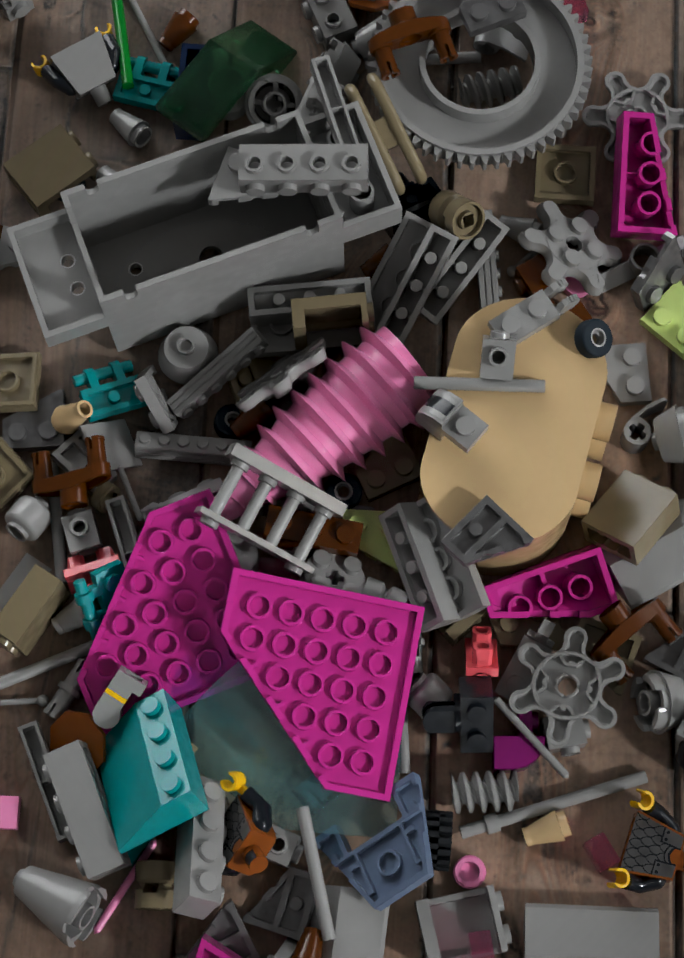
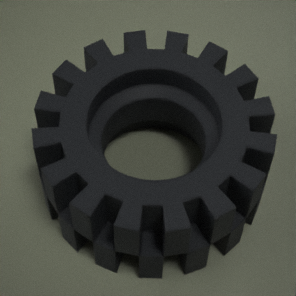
M426 810L433 870L449 872L453 812Z

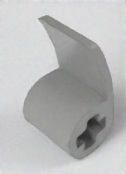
M499 27L476 35L473 42V48L476 51H481L482 54L493 55L499 49H502L523 62L527 60L528 50L524 44L514 38L513 34L504 28Z
M661 398L648 404L626 423L620 436L621 447L626 452L637 454L646 448L651 437V427L644 418L663 410L668 402L667 399ZM635 432L640 435V438L638 437L637 440L630 437Z

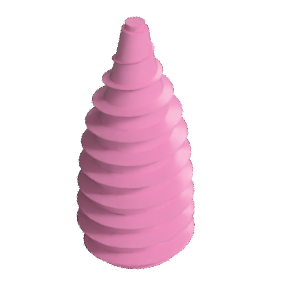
M362 326L359 327L362 343L357 348L342 341L341 347L344 358L337 363L327 357L324 360L326 373L321 378L307 372L308 390L301 394L291 389L289 394L292 405L287 411L272 405L276 422L271 429L257 424L261 437L260 441L254 449L245 445L244 447L324 491L322 478L333 474L346 482L344 466L353 462L366 470L363 455L367 452L374 450L386 457L383 442L391 436L405 443L402 428L412 423L424 430L415 421V415L436 390L414 389V376L427 375L407 348L385 326L375 333ZM248 470L247 473L243 472L221 513L222 517L233 521L243 515L260 483L258 481L260 475L251 470ZM276 485L275 489L271 488L262 506L269 503L277 506V500L286 497L287 491Z

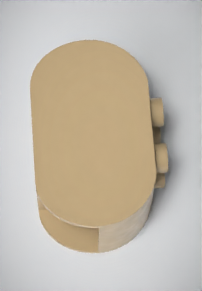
M526 298L499 301L474 313L458 333L446 377L480 378L483 335H490L491 331L488 327V321ZM569 310L560 315L557 321L516 345L513 379L545 380V393L447 390L461 398L466 408L488 424V430L468 453H465L447 437L444 436L439 441L429 433L420 467L418 500L425 497L433 513L452 530L488 495L534 538L529 546L475 563L479 574L490 576L510 575L520 569H526L540 563L560 542L570 516L583 519L589 512L591 502L593 503L603 465L586 461V459L602 460L606 443L609 442L618 405L602 401L608 375L605 355L598 358H586L579 353L575 345L574 334L577 326L583 320ZM593 335V340L596 343L597 338Z

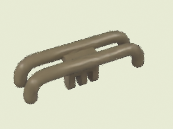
M371 72L367 74L366 81L371 87L384 117L373 121L355 85L347 84L344 87V92L350 103L358 100L395 191L400 196L405 192V185L388 152L389 150L397 147L399 144L418 184L426 183L427 174L378 75Z

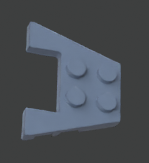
M413 771L393 784L391 793L402 817L353 851L342 827L338 825H333L316 837L317 848L322 850L331 860V863L343 872L352 886L368 903L379 911H382L434 876L421 778L419 774Z

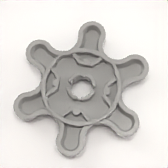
M617 71L608 73L604 79V84L611 94L610 101L604 106H587L582 112V120L587 126L602 127L610 133L611 139L605 145L604 156L609 162L614 163L616 119L622 112L654 113L661 146L662 164L670 158L671 151L664 141V134L668 130H684V108H671L664 101V94L671 85L669 77L663 73H655L650 77L645 86L637 88L631 86L622 73Z
M553 201L542 202L536 208V213L543 223V230L528 228L521 231L518 235V242L521 247L528 251H536L545 258L546 268L541 273L542 281L549 286L559 279L573 277L582 284L584 290L589 295H601L604 291L605 281L598 271V266L603 265L612 268L620 264L622 259L621 250L616 246L604 244L597 238L594 230L598 226L599 216L595 211L588 209L582 211L574 219H570L561 213ZM566 243H570L573 246L578 245L577 250L570 249Z
M320 337L300 352L292 356L288 354L276 361L271 366V369L262 377L246 385L237 393L241 399L235 404L236 407L243 412H247L262 400L267 401L274 396L278 399L291 391L292 383L296 379L303 380L308 377L307 372L312 374L315 371L314 367L327 358L325 339Z
M573 626L565 632L563 646L556 653H546L534 643H525L518 650V659L531 670L532 681L527 688L517 690L511 694L509 706L516 714H526L532 710L544 712L549 720L546 737L555 746H562L569 741L571 727L578 719H590L600 729L607 730L615 726L618 717L615 709L604 701L602 692L607 684L619 681L624 677L626 672L625 664L617 657H610L600 662L591 660L586 654L588 635L583 628ZM570 678L576 682L577 689L574 693L565 696L558 690V685L563 679Z

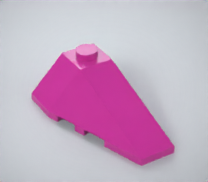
M594 544L564 553L484 585L491 604L486 608L489 618H590L601 614L611 604L618 601L602 549Z

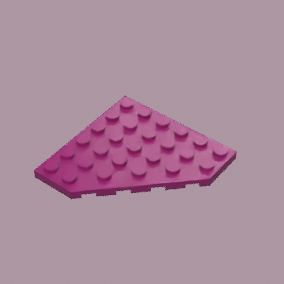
M210 488L149 512L77 678L91 715L95 705L121 665L148 681V685L140 697L131 693L123 706L121 718L136 702L161 689H164L180 707H184L251 680L220 634L232 569L234 567L242 569L227 530L219 526L217 530H214L199 522L201 516L194 513L197 506L203 505L208 509L210 508L214 500ZM102 728V730L105 732L106 735H107V734L110 732V730L112 729V728H110V729H104V728Z
M234 567L232 569L220 634L324 790L390 802L425 607Z

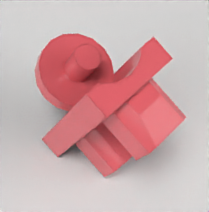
M111 546L99 548L95 552L97 560L86 563L84 556L79 554L67 558V569L63 570L71 594L76 593L73 585L75 580L84 578L87 586L93 584L89 572L115 560L120 561L119 555H115Z
M472 626V638H465L466 676H491V679L492 677H498L497 639H491L492 629L490 626Z

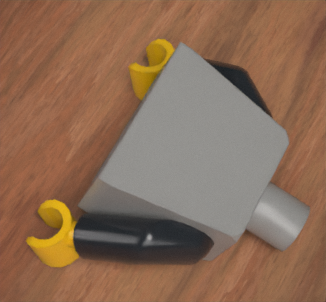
M106 23L107 31L105 32L99 31L96 26L94 34L50 56L49 61L45 55H41L42 65L35 66L33 62L31 63L36 75L43 77L52 87L68 96L75 95L78 99H81L91 94L98 108L110 103L114 99L106 85L115 80V74L120 70V47L113 35L112 25Z

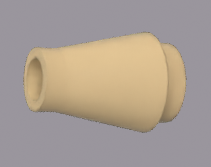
M81 400L76 403L56 407L51 417L52 426L61 434L75 433L79 426L92 415V405L86 400Z
M553 810L532 824L522 828L528 847L537 844L566 841V837L573 835L564 810L559 812Z

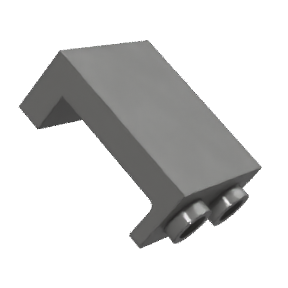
M493 884L442 897L417 900L414 903L426 958H483L508 952L507 945L513 943L509 925L502 924L500 911L505 910L501 891H495Z

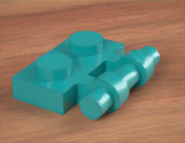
M130 56L134 87L129 90L123 89L120 73L113 92L114 101L170 114L176 97L177 83L170 82L169 80L171 78L178 80L179 68L173 67V63L165 61L160 64L148 61V57L138 56L135 58ZM146 72L156 74L158 78L144 76Z
M115 360L109 362L108 366L95 370L92 367L83 369L81 374L72 376L75 388L83 385L88 387V389L79 392L80 401L86 400L92 405L93 413L88 418L89 423L147 406L145 401L141 402L138 399L133 388L136 385L134 380L138 374L127 378L125 376L126 373L133 372L134 370L131 360L123 362ZM112 378L114 380L106 384H99V381Z
M119 560L89 572L93 583L87 586L84 578L73 582L76 591L74 598L76 604L81 606L84 615L82 620L86 631H89L93 641L125 570L123 563ZM96 597L101 607L98 611L95 610L93 604Z

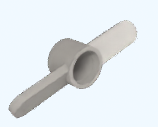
M684 235L677 237L680 253L684 249ZM650 243L637 244L631 250L627 261L600 273L605 281L603 293L633 278H637L643 271V268L638 266L633 258L638 255L648 257L652 255L657 258L665 243L658 247Z

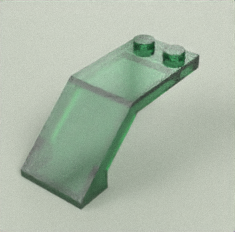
M250 20L209 39L155 105L156 111L199 141L205 142L255 80L274 70L277 74H281L296 56L297 51Z

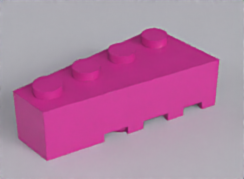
M623 111L616 119L610 237L664 241L661 237L666 231L675 236L678 235L672 216L671 198L668 196L666 186L667 177L665 168L662 165L661 146L654 113Z

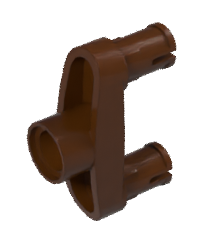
M403 6L389 13L388 19L391 27L377 33L367 42L371 56L375 57L383 81L389 80V75L394 79L401 74L392 50L430 39L434 42L441 64L447 63L446 58L449 59V62L458 58V53L450 36L452 30L448 18L445 16L417 18L413 6Z
M93 435L91 438L86 437L84 442L86 443L88 464L84 468L53 476L51 452L38 451V454L32 453L31 458L34 470V480H32L33 495L59 497L60 507L65 510L87 507L89 505L87 491L104 484L112 477L111 466L107 462L105 437L102 435Z
M658 597L652 598L632 610H629L622 600H618L600 614L599 619L608 630L594 645L590 656L597 662L604 661L610 657H617L624 662L617 653L618 647L646 623L653 625L666 644L673 642L676 639L674 636L679 637L683 630L665 611L667 607ZM625 662V677L616 681L618 686L626 683V678L630 679L635 674Z

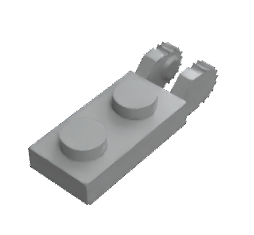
M562 278L550 284L544 291L543 289L539 290L488 321V327L490 330L510 332V337L516 338L517 345L557 321L560 315L575 307L580 299L577 294H573L560 301L556 306L553 305L550 299L563 292L569 285L566 279Z

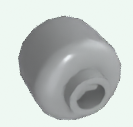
M25 495L19 497L5 515L6 530L12 537L21 542L37 540L52 521L51 513L48 510L50 508L49 504L40 496L32 497Z
M422 672L411 682L408 705L423 718L422 709L426 702L451 701L453 691L437 674L429 673L426 675Z

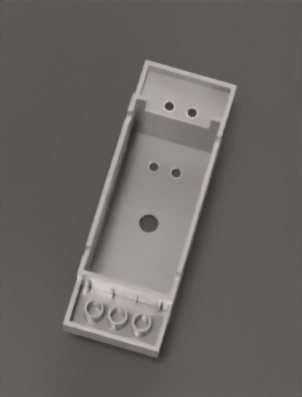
M358 100L346 104L359 144L368 143V192H361V194L356 196H348L342 192H329L325 196H315L311 193H297L293 196H282L279 194L276 198H254L251 201L239 203L238 199L221 201L216 206L209 205L208 197L228 146L239 149V144H335L325 112L302 119L300 111L297 109L275 117V124L270 127H265L264 123L260 122L96 179L97 185L94 188L85 189L84 184L61 191L60 195L65 206L64 209L6 228L48 347L109 327L116 349L120 352L168 335L176 328L194 326L247 307L248 287L316 282L345 272L344 243L402 223V205ZM213 248L217 252L222 253L200 262L202 253L207 249ZM66 260L74 261L70 267H65L63 264ZM134 268L141 269V272L137 275L131 273ZM76 287L84 288L80 294L73 293Z

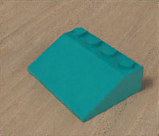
M164 689L136 702L120 719L119 723L106 735V761L99 767L118 851L121 854L209 810L182 708Z

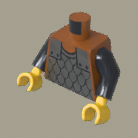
M229 771L228 774L233 778L234 783L225 779L220 781V786L224 791H237L239 794H237L224 816L227 836L223 843V855L226 857V865L222 875L237 876L243 873L251 876L254 873H261L267 868L268 860L266 856L276 843L277 837L272 827V808L254 788L246 786L244 773Z
M637 788L636 791L641 794V801L630 800L629 803L631 807L641 809L643 812L637 811L633 816L618 867L609 868L608 870L615 873L616 881L615 883L607 882V887L622 888L641 894L661 889L665 883L673 881L676 870L684 873V852L682 851L684 834L681 833L680 825L662 805L654 800V796L650 791Z

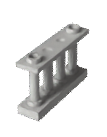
M237 442L230 444L224 456L231 459L230 465L232 467L210 508L208 509L202 505L197 506L194 510V513L201 516L199 522L214 530H217L219 526L283 561L285 563L283 568L297 576H301L303 572L313 574L315 568L305 563L311 548L326 520H330L332 516L343 517L348 505ZM248 470H251L260 475L258 478L260 483L238 524H235L222 517L221 513L243 472L247 473ZM276 485L287 491L286 496L288 498L266 540L249 532V529L271 488L275 489ZM306 501L315 506L313 510L315 515L294 555H291L278 548L277 545L299 503L303 504Z

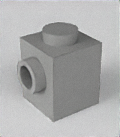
M491 330L490 335H483L480 378L513 381L517 341L516 338L510 337V332Z
M85 508L71 510L67 513L68 516L61 517L70 554L72 556L83 555L84 558L95 555V552L103 547V543L92 510H86Z
M548 717L542 718L540 722L542 736H546L549 723ZM578 719L573 723L571 737L566 744L555 746L546 737L544 746L551 753L561 752L562 757L580 754V748H584L587 744V739L591 738L588 719Z
M272 824L277 838L276 843L266 858L269 862L289 869L291 863L298 864L303 853L304 846L300 845L301 836Z

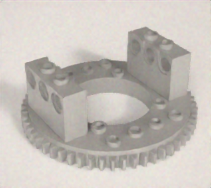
M390 0L389 10L383 9L382 19L377 20L376 29L372 31V37L391 27L388 19L389 13L403 6H413L417 18L445 16L448 18L451 29L464 25L459 15V6L465 0H397V2ZM522 0L527 10L526 18L501 26V28L511 32L514 38L520 40L528 50L533 65V75L521 94L510 102L498 107L488 109L467 108L444 97L431 82L426 69V59L431 47L434 45L433 40L430 39L392 50L397 67L401 73L398 77L392 79L391 75H389V80L383 81L375 57L371 56L370 51H368L367 71L368 73H376L380 78L415 150L421 148L422 156L425 157L430 153L434 155L433 161L435 162L441 158L445 160L446 166L451 162L457 163V168L461 169L463 164H467L470 170H473L475 165H481L482 170H486L487 165L492 164L495 169H499L500 163H505L507 167H511L513 160H517L521 164L523 163L524 156L527 155L533 159L536 150L541 153L545 152L546 143L553 147L556 137L561 139L566 137L567 130L572 128L573 120L577 121L579 110H583L585 100H587L593 67H590L593 56H590L591 45L587 44L589 36L588 34H583L584 23H578V13L571 14L572 4L564 5V0ZM374 96L375 106H380L376 97ZM379 107L380 116H384L381 107Z

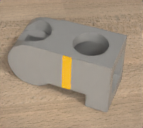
M121 665L92 712L94 722L104 729L115 727L121 719L123 706L131 693L140 697L147 687L148 681Z

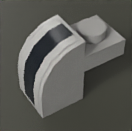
M440 388L435 391L415 415V421L439 441L445 436L465 453L471 450L489 427L488 424L463 405L461 398Z

